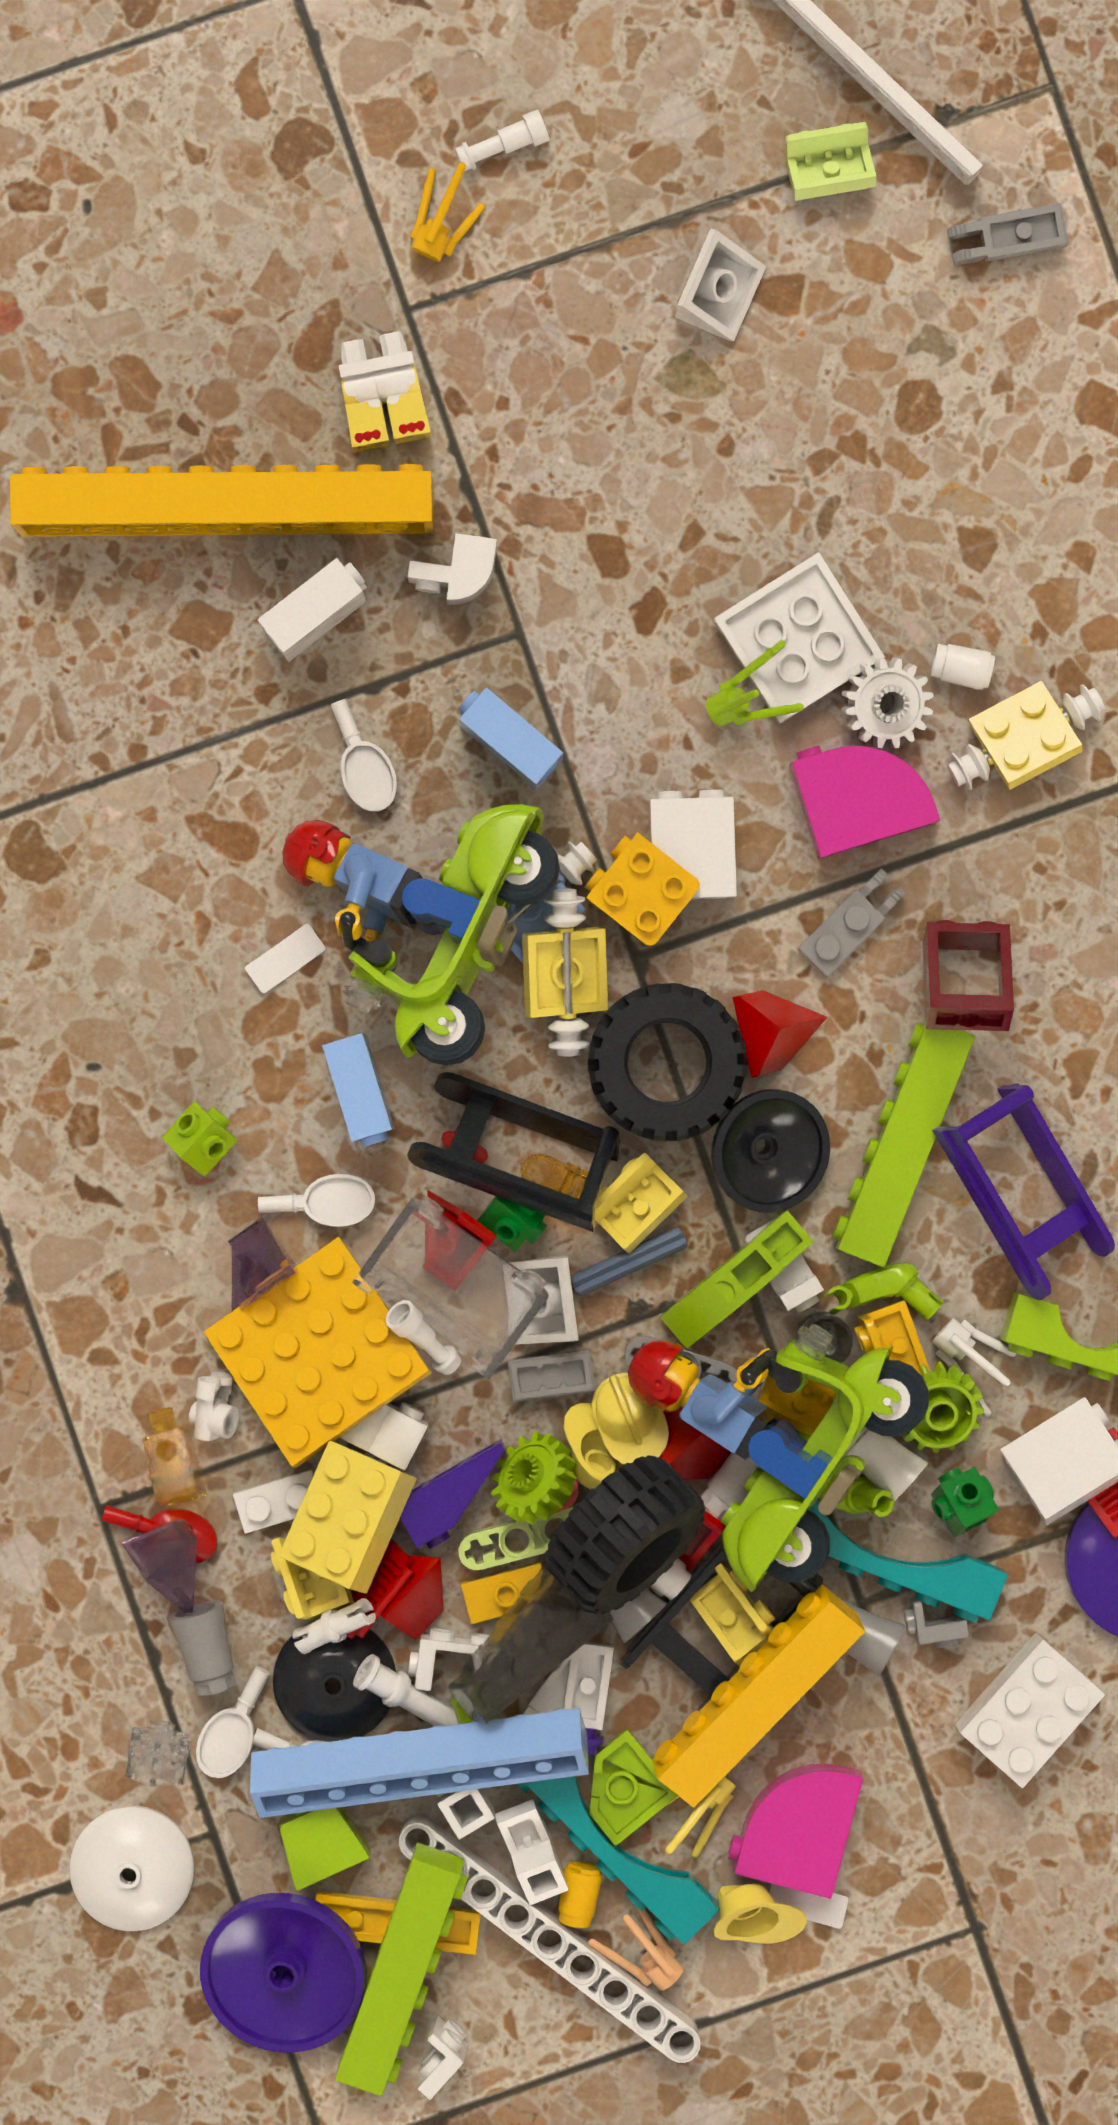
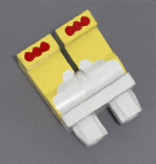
M400 331L379 336L383 353L382 357L367 359L363 339L341 343L342 365L338 366L354 453L390 446L382 404L387 403L395 445L431 438L412 351H407L406 343Z

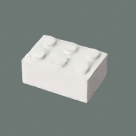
M1036 1632L954 1725L960 1734L1021 1788H1024L1105 1694Z

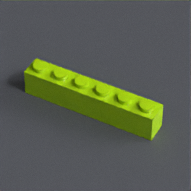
M925 1019L923 1024L916 1022L907 1043V1046L912 1047L913 1050L908 1062L901 1061L895 1072L892 1084L898 1086L893 1100L889 1101L886 1099L880 1110L877 1123L883 1126L877 1140L870 1138L865 1148L862 1161L868 1164L862 1179L855 1176L850 1186L847 1200L852 1201L847 1217L840 1215L831 1236V1238L837 1240L834 1248L883 1268L885 1267L936 1136L932 1130L940 1127L976 1037L975 1035L963 1030L926 1029Z
M417 1842L368 1979L360 2007L356 2013L339 2061L335 2081L381 2097L387 2082L395 2084L402 2064V2059L396 2057L400 2045L408 2047L415 2023L409 2021L413 2009L421 2011L428 1991V1986L422 1984L426 1972L434 1974L442 1950L435 1948L439 1935L448 1936L455 1913L448 1911L453 1898L461 1899L468 1876L461 1874L464 1858Z

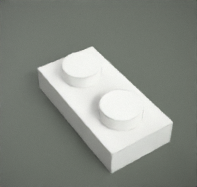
M313 1468L234 1492L233 1497L244 1533L295 1519L314 1476Z

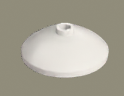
M122 1806L106 1811L96 1817L80 1834L70 1859V1880L75 1896L81 1906L96 1921L110 1928L122 1931L146 1930L168 1920L183 1905L191 1889L194 1877L193 1852L184 1832L168 1816L143 1806ZM126 1868L133 1869L136 1873V1879L133 1881L125 1880L122 1877V1870Z

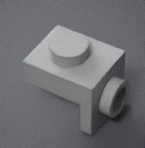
M909 1598L911 1609L904 1610L908 1635L915 1634V1638L920 1645L935 1642L936 1648H947L959 1645L960 1638L969 1637L966 1619L955 1615L924 1620L922 1602L916 1598Z

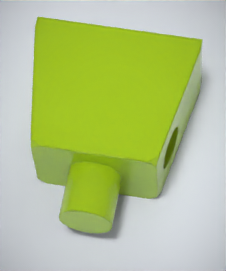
M344 1807L294 1813L281 1819L279 1825L297 1891L363 1862L370 1857L371 1849Z

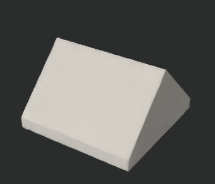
M710 229L678 302L675 318L734 342L766 266L719 231Z
M567 1254L504 1263L514 1345L579 1340Z

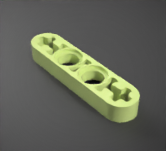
M574 1504L568 1509L549 1516V1519L546 1521L536 1519L535 1524L532 1525L524 1520L521 1523L513 1520L472 1531L461 1539L458 1548L459 1558L467 1568L483 1570L544 1554L548 1550V1543L550 1541V1538L545 1533V1526L548 1521L553 1518H560L565 1521L569 1516L568 1513L578 1504ZM519 1528L524 1530L529 1537L528 1546L522 1551L510 1550L505 1543L506 1534L512 1529ZM491 1534H499V1547L504 1556L495 1557V1549L484 1552L482 1561H476L473 1555H466L465 1551L471 1548L472 1540H478L480 1546H485L493 1543Z

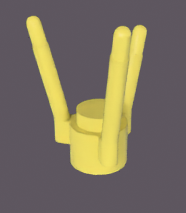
M727 1776L701 1800L666 1847L665 1852L670 1855L675 1851L708 1807L714 1808L691 1853L693 1858L699 1857L725 1807L734 1798L731 1792L736 1788V1785Z

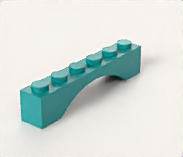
M817 1500L810 1509L824 1522L830 1536L829 1557L840 1561L838 1566L840 1569L860 1577L863 1571H867L879 1576L877 1583L886 1588L900 1592L902 1586L917 1591L915 1598L926 1604L938 1607L940 1601L956 1607L954 1614L966 1620L977 1623L978 1618L982 1617L990 1621L1008 1577V1573L1004 1569L967 1554L928 1562L903 1561L879 1555L855 1543L837 1529L826 1515L819 1512Z
M576 1776L516 1784L525 1793L531 1789L542 1800L538 1806L553 1822L560 1818L570 1829L567 1835L571 1841L583 1852L589 1848L600 1859L596 1865L611 1881L618 1877L627 1886L626 1896L638 1909L643 1911L647 1907L658 1918L654 1923L669 1940L677 1937L685 1945L720 1910L717 1899L689 1871L667 1869L654 1865L632 1855L619 1845L615 1847L590 1816V1811L582 1798Z

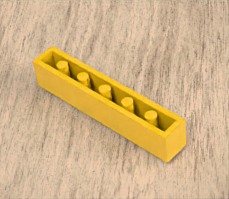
M823 1584L814 1593L811 1592L805 1595L799 1602L797 1611L786 1622H781L773 1628L768 1641L757 1652H751L744 1658L738 1672L729 1681H724L716 1687L708 1703L700 1711L696 1710L687 1717L683 1728L672 1740H666L659 1746L652 1759L657 1779L694 1808L866 1632L858 1613Z

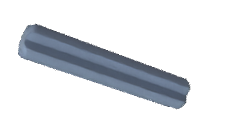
M675 1227L640 1243L630 1254L623 1251L573 1274L570 1277L571 1283L579 1296L586 1295L686 1249L687 1241L682 1230Z

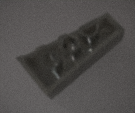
M546 1559L533 1580H529L521 1590L520 1597L510 1610L504 1613L494 1625L496 1628L484 1644L479 1645L448 1686L471 1721L487 1724L614 1620L610 1613L597 1615L586 1612L547 1570Z

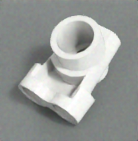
M215 1371L211 1372V1376L198 1377L195 1395L197 1401L193 1403L189 1412V1423L195 1426V1438L204 1441H212L219 1437L229 1439L236 1431L239 1422V1410L237 1407L227 1404L233 1383V1376L230 1373Z

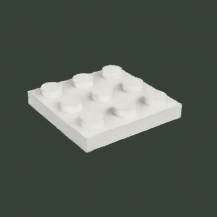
M819 552L713 619L743 669L780 640L786 642V646L749 676L768 708L801 703L805 709L848 682L850 675L856 677L862 673L860 669L861 664L865 663L872 667L875 665V658H885ZM799 712L775 716L774 718L780 725Z

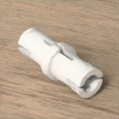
M361 1598L357 1602L338 1611L328 1610L321 1615V1619L293 1631V1639L301 1636L304 1639L294 1644L302 1654H307L328 1642H341L346 1639V1634L375 1622V1613L365 1615V1613L374 1610V1608L367 1599Z

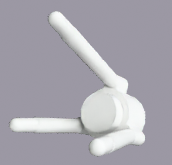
M952 1318L933 1339L932 1343L939 1348L935 1355L944 1361L949 1369L953 1364L958 1365L953 1356L960 1361L967 1355L1006 1387L1010 1385V1380L972 1348L976 1342L971 1337L1010 1357H1015L1016 1353L1008 1351L1009 1346L974 1328L965 1319L959 1323L955 1318ZM981 1398L979 1401L984 1408L983 1415L990 1417L991 1410L983 1398Z

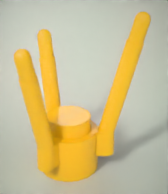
M464 162L458 164L434 220L428 219L425 224L436 175L434 168L428 170L416 223L409 236L413 239L410 247L412 250L436 262L441 261L443 254L451 257L456 244L485 209V204L479 203L452 236L448 237L450 229L442 223L466 169Z

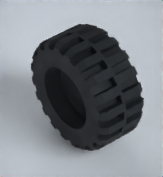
M657 983L633 990L607 1010L598 1022L592 1035L587 1060L594 1095L608 1116L627 1131L640 1137L665 1142L690 1139L693 1136L703 1134L727 1116L730 1112L729 1109L735 1101H738L743 1090L741 1088L747 1073L745 1056L747 1051L745 1041L742 1040L739 1031L740 1028L735 1019L726 1011L725 1006L698 988L678 983ZM660 1023L678 1024L690 1030L701 1042L706 1056L705 1073L698 1087L688 1096L670 1102L657 1101L644 1095L633 1083L628 1070V1054L635 1038L646 1028Z
M651 1455L636 1458L633 1463H626L619 1467L617 1472L605 1477L602 1483L595 1489L592 1488L585 1495V1498L568 1513L569 1516L566 1520L560 1523L556 1529L555 1536L548 1543V1550L545 1552L547 1570L586 1612L605 1615L609 1614L611 1610L616 1611L622 1608L628 1601H633L640 1596V1593L646 1588L649 1589L664 1572L666 1573L673 1566L675 1560L683 1555L688 1548V1544L697 1536L698 1528L704 1522V1501L665 1459Z

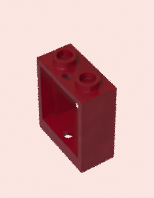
M951 920L927 922L923 939L926 1029L1009 1031L1014 1013L1010 924H997L992 921L955 923ZM938 949L997 951L999 995L940 994Z

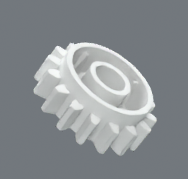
M881 657L875 658V667L873 668L868 664H861L862 674L858 677L850 675L848 680L852 683L850 691H842V696L848 698V705L841 708V711L844 714L851 715L852 718L847 724L848 729H861L858 739L863 742H867L873 736V746L883 748L886 739L892 748H899L900 737H903L906 741L913 742L915 738L912 730L918 728L925 731L927 728L924 722L921 721L922 715L933 714V710L924 705L925 701L933 698L934 695L932 692L923 691L921 688L927 683V677L922 675L913 677L917 666L908 663L902 669V659L894 657L891 659L889 666L885 658ZM891 692L894 696V706L889 712L882 713L879 704L881 697Z

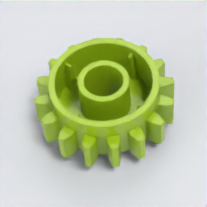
M937 1361L934 1371H929L922 1364L920 1365V1373L929 1390V1406L923 1420L912 1431L902 1436L906 1442L913 1440L915 1446L920 1451L925 1446L930 1447L934 1453H938L940 1448H949L951 1451L955 1450L956 1444L962 1440L965 1442L970 1440L968 1435L972 1429H979L980 1425L976 1418L977 1415L984 1414V1408L979 1401L983 1396L979 1388L974 1386L975 1382L969 1373L962 1375L958 1365L953 1364L947 1372L941 1361ZM944 1404V1406H941V1410L937 1409V1412L932 1410L937 1405Z
M533 1432L530 1440L520 1436L518 1440L519 1447L516 1449L508 1445L506 1447L507 1454L509 1455L507 1459H499L497 1461V1465L501 1467L500 1473H496L491 1477V1480L499 1484V1486L491 1491V1495L499 1500L496 1504L497 1508L519 1523L524 1520L532 1525L535 1524L536 1519L548 1520L549 1516L562 1509L572 1494L574 1482L577 1478L574 1471V1466L577 1464L576 1460L569 1456L572 1451L569 1447L548 1433L543 1436L538 1432Z

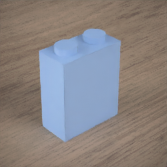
M487 687L481 694L474 690L459 707V714L462 715L459 719L460 727L535 791L563 760V752Z
M360 1033L322 1045L351 1141L361 1139L362 1145L365 1147L388 1140L386 1131L395 1129L366 1034Z

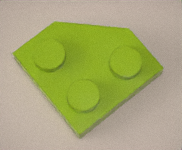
M628 1727L598 1751V1754L595 1755L589 1814L615 1847L678 1796L657 1779L652 1756Z

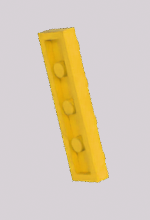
M318 1890L315 1898L316 1901L337 1913L349 1925L359 1941L379 1944L382 1943L396 1900ZM450 1906L448 1911L455 1913L449 1934L447 1937L439 1935L435 1948L446 1952L476 1955L481 1914L475 1909Z

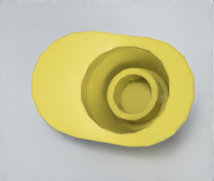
M628 1373L612 1375L604 1380L595 1390L591 1405L593 1417L610 1455L623 1465L633 1463L636 1458L651 1455L660 1457L667 1447L669 1438L668 1425L663 1411L655 1406L651 1408L644 1404V1401L631 1388Z
M579 1403L572 1406L564 1417L563 1428L573 1451L572 1458L577 1463L574 1466L575 1476H577L576 1480L590 1490L592 1488L595 1489L602 1483L605 1477L617 1472L623 1464L615 1460L605 1447L593 1417L591 1403Z
M751 1883L722 1886L718 1890L720 1920L716 1923L713 1931L715 1937L720 1940H739L761 1944L778 1943L795 1937L804 1930L807 1924L806 1915L803 1911L793 1906L777 1904L768 1889L761 1884Z

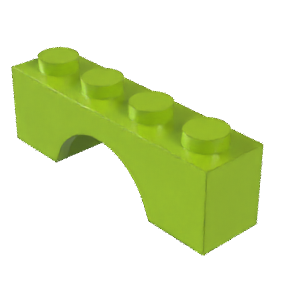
M1013 1291L1000 1335L1001 1340L1010 1343L1008 1351L1031 1358L1034 1350L1049 1355L1048 1363L1068 1369L1072 1368L1073 1362L1089 1366L1088 1375L1111 1381L1113 1374L1118 1375V1341L1100 1348L1081 1346L1071 1339L1065 1331L1060 1318L1059 1305L1045 1300H1036L1031 1296Z

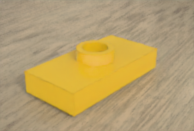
M541 1561L461 1582L471 1624L551 1603Z

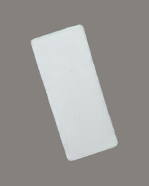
M305 924L248 964L245 970L262 993H266L324 952L326 947L311 926Z
M771 1884L770 1894L777 1904L799 1908L805 1913L806 1920L838 1929L842 1928L849 1901L848 1897L833 1893L832 1898L829 1899Z

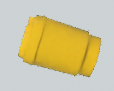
M569 1861L563 1871L569 1890L560 1894L558 1921L570 1927L588 1928L591 1926L592 1918L595 1916L603 1873L596 1864L585 1861Z

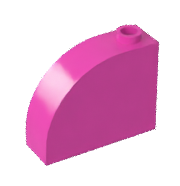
M815 746L797 752L798 760L792 761L789 765L818 859L926 827L940 821L933 796L921 776L905 761L886 751L866 746H847L821 752L820 746Z
M810 1764L792 1769L771 1781L758 1794L750 1806L740 1836L733 1835L728 1859L733 1861L734 1873L831 1899L863 1782L860 1770L835 1764Z

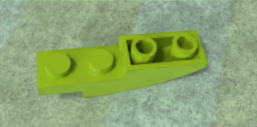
M785 1210L724 1264L722 1263L663 1313L660 1318L687 1349L784 1270L783 1268L813 1244L814 1241L789 1211Z

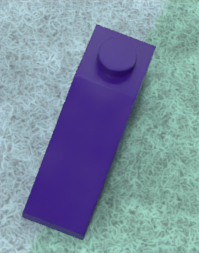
M501 1439L412 1489L400 1519L417 1548L426 1544L431 1549L450 1538L448 1530L455 1526L503 1454L505 1445Z

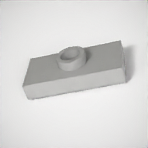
M590 1349L508 1360L513 1402L595 1391Z

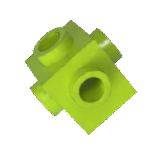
M196 1101L179 1116L177 1121L161 1137L182 1160L204 1177L238 1141L227 1129L231 1121L214 1106L207 1111Z

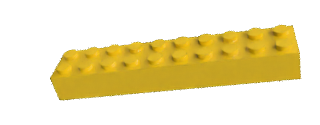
M375 464L356 466V471H340V466L317 465L315 466V472H298V467L294 465L273 466V472H256V467L250 465L231 466V472H214V467L199 465L190 466L189 473H172V467L150 466L147 467V473H130L129 467L109 466L105 467V473H88V468L71 466L64 467L63 473L46 474V468L23 467L21 468V474H10V525L22 537L434 534L432 472L423 471V465L419 464L399 465L398 471H382V466Z

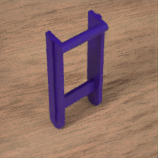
M1013 1083L1012 1085L999 1087L997 1090L1002 1099L962 1125L937 1127L932 1131L1023 1287L1034 1299L1043 1300L1050 1295L1051 1285L1037 1261L1038 1257L1079 1230L1090 1249L1098 1256L1106 1257L1115 1249V1242L1033 1102L1034 1093L1028 1085ZM1010 1113L1066 1207L1025 1236L1021 1234L968 1143V1140Z

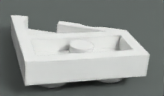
M572 1640L525 1708L524 1715L553 1712L558 1709L580 1708L585 1728L603 1730L614 1645Z

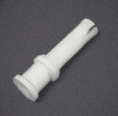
M374 1654L369 1655L359 1666L354 1677V1687L359 1690L367 1689L381 1697L384 1705L388 1707L400 1706L433 1726L459 1724L454 1708L423 1690L414 1689L415 1686L411 1684L408 1674L403 1671L396 1673L381 1664L378 1656Z

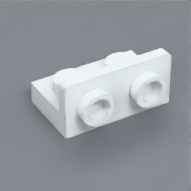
M439 2016L432 2022L427 2038L434 2047L421 2061L423 2066L418 2071L421 2074L418 2090L429 2100L433 2098L464 2063L468 2043L464 2040L467 2035L463 2029L453 2020L448 2019L444 2022Z

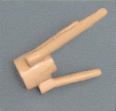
M636 1907L658 1946H654L630 1915H624L623 1921L647 1950L640 1961L643 1966L642 1969L597 1940H589L588 1944L590 1947L637 1977L645 1987L653 1982L660 1991H663L672 1986L683 1973L684 1968L675 1959L676 1952L668 1945L646 1908L641 1911Z

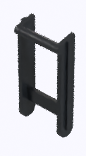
M444 1072L439 1074L434 1084L435 1090L444 1098L465 1105V1110L449 1151L426 1142H415L411 1144L407 1153L409 1161L421 1169L593 1232L595 1227V1202L610 1159L617 1162L619 1158V1131L611 1126L604 1127V1129L455 1073ZM489 1114L595 1153L579 1199L472 1160Z
M723 1540L695 1570L680 1593L674 1599L667 1602V1605L627 1647L628 1651L619 1662L625 1670L628 1669L652 1643L709 1694L707 1699L697 1709L699 1711L711 1699L716 1687L724 1681H729L738 1672L740 1665L737 1664L726 1676L669 1625V1622L716 1571L714 1568L723 1563L727 1558ZM818 1573L812 1580L788 1582L800 1594L772 1624L773 1628L781 1622H786L797 1611V1606L802 1598L808 1593H814L823 1584V1578Z

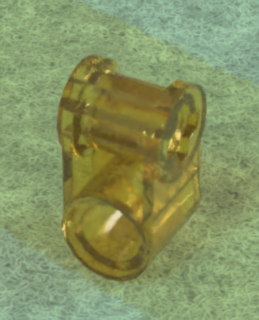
M532 1152L526 1155L520 1162V1177L529 1180L527 1176L528 1165L538 1159L546 1161L550 1169L549 1176L537 1184L569 1196L572 1195L580 1179L573 1196L577 1199L580 1197L589 1172L575 1164L565 1163L542 1152Z

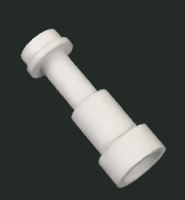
M536 109L522 115L523 120L497 130L498 135L470 147H468L465 141L461 146L455 148L459 161L466 164L465 171L477 169L476 162L502 151L508 154L530 144L536 147L550 141L539 110Z
M403 1300L396 1303L389 1310L386 1316V1325L397 1336L408 1339L416 1349L427 1352L433 1358L432 1367L436 1371L449 1375L457 1370L461 1363L457 1350L453 1346H443L435 1338V1331L423 1320L421 1311L413 1303Z

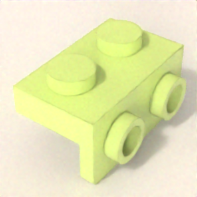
M866 122L842 124L836 127L813 131H801L785 137V161L795 201L876 187V172L868 145V127Z

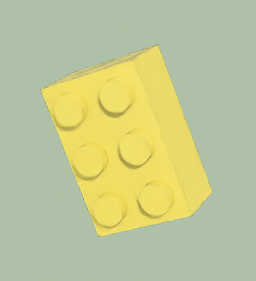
M331 1440L328 1441L278 1556L348 1589L367 1594L417 1478Z

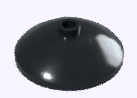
M765 1089L743 1097L729 1109L730 1112L719 1122L713 1137L711 1161L717 1182L728 1197L749 1210L773 1213L792 1208L805 1200L817 1188L826 1172L830 1157V1137L827 1125L820 1112L812 1103L793 1092L782 1089ZM761 1139H764V1148L761 1151L757 1152V1142Z
M369 1629L363 1638L357 1634L352 1639L347 1636L341 1642H328L307 1654H302L294 1643L304 1638L301 1636L293 1639L292 1635L282 1647L273 1671L274 1696L285 1719L305 1736L326 1742L362 1737L379 1725L390 1707L384 1705L382 1698L369 1690L355 1688L353 1682L359 1666L371 1654L378 1656L381 1664L396 1672L392 1654L380 1636ZM330 1678L338 1679L341 1683L340 1690L336 1692L329 1691L325 1684L326 1681Z

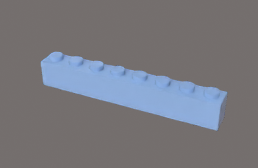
M576 1708L558 1709L553 1712L531 1715L520 1714L509 1718L487 1721L476 1720L471 1723L450 1726H433L428 1729L406 1732L394 1731L389 1734L352 1737L332 1742H313L308 1745L270 1748L265 1751L251 1752L250 1795L259 1818L586 1775L589 1774L587 1731L581 1710Z

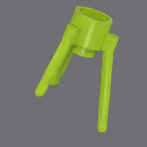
M784 640L777 642L733 678L719 684V692L707 698V712L716 725L724 726L734 722L737 726H740L749 721L800 712L804 709V705L798 703L747 712L750 708V700L757 698L760 693L757 689L746 693L743 689L736 688L737 685L786 646Z

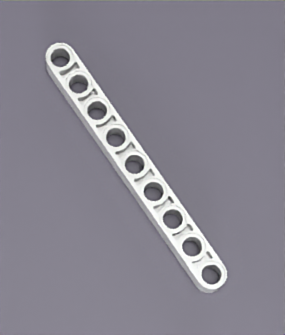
M414 1815L404 1821L400 1830L399 1846L401 1852L408 1859L411 1860L415 1846L407 1840V1834L413 1829L426 1831L430 1838L425 1844L426 1846L464 1858L461 1874L468 1876L461 1897L464 1902L669 2059L677 2063H686L697 2056L700 2050V2036L696 2023L651 1987H645L637 1977L590 1947L587 1938L572 1927L558 1921L559 1917L540 1902L529 1905L523 1889L433 1820L424 1815ZM487 1879L494 1884L495 1890L489 1896H479L473 1891V1884L478 1880ZM515 1904L525 1907L528 1911L527 1917L519 1922L510 1920L505 1914L506 1910ZM554 1930L561 1936V1939L555 1946L548 1947L542 1945L538 1937L543 1931ZM586 1955L594 1961V1964L585 1972L577 1971L571 1966V1962L575 1957ZM614 1980L621 1981L627 1986L625 1992L617 1997H612L604 1991L605 1986ZM645 2006H653L660 2012L658 2017L650 2022L640 2020L637 2017V2013ZM678 2031L688 2032L692 2036L690 2043L683 2047L673 2045L670 2042V2038Z

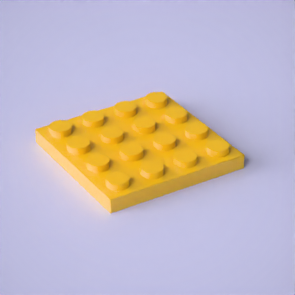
M340 1237L334 1239L203 1331L290 1465L295 1469L326 1448L328 1441H336L432 1373L412 1343L405 1337L397 1336L386 1325V1316L389 1308Z

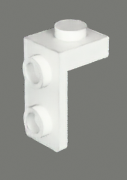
M776 1218L748 1233L745 1236L746 1242L748 1243ZM802 1254L797 1256L783 1268L784 1270L770 1281L771 1286L787 1311L794 1307L798 1313L808 1309L819 1302L817 1294L824 1291Z
M431 1628L430 1634H421L419 1653L411 1652L408 1676L416 1678L414 1689L431 1691L436 1650L502 1657L503 1644L495 1643L496 1637L493 1635L473 1633L471 1634V1639L454 1638L455 1632L452 1630Z

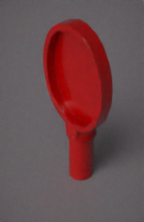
M106 1505L102 1516V1521L133 1530L135 1533L146 1534L151 1548L163 1558L174 1563H201L210 1558L217 1547V1534L214 1527L201 1515L189 1510L166 1509L158 1512L150 1519L142 1514L137 1515Z

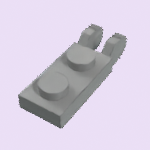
M1061 203L980 217L976 222L955 225L947 229L948 239L962 240L980 234L983 247L962 249L953 253V265L969 264L983 259L988 262L1063 248L1069 244Z
M882 868L859 891L857 889L854 890L797 948L826 977L885 919L884 915L906 894L900 886L897 889H893L877 909L866 899L874 889H877L885 881V877L888 874Z

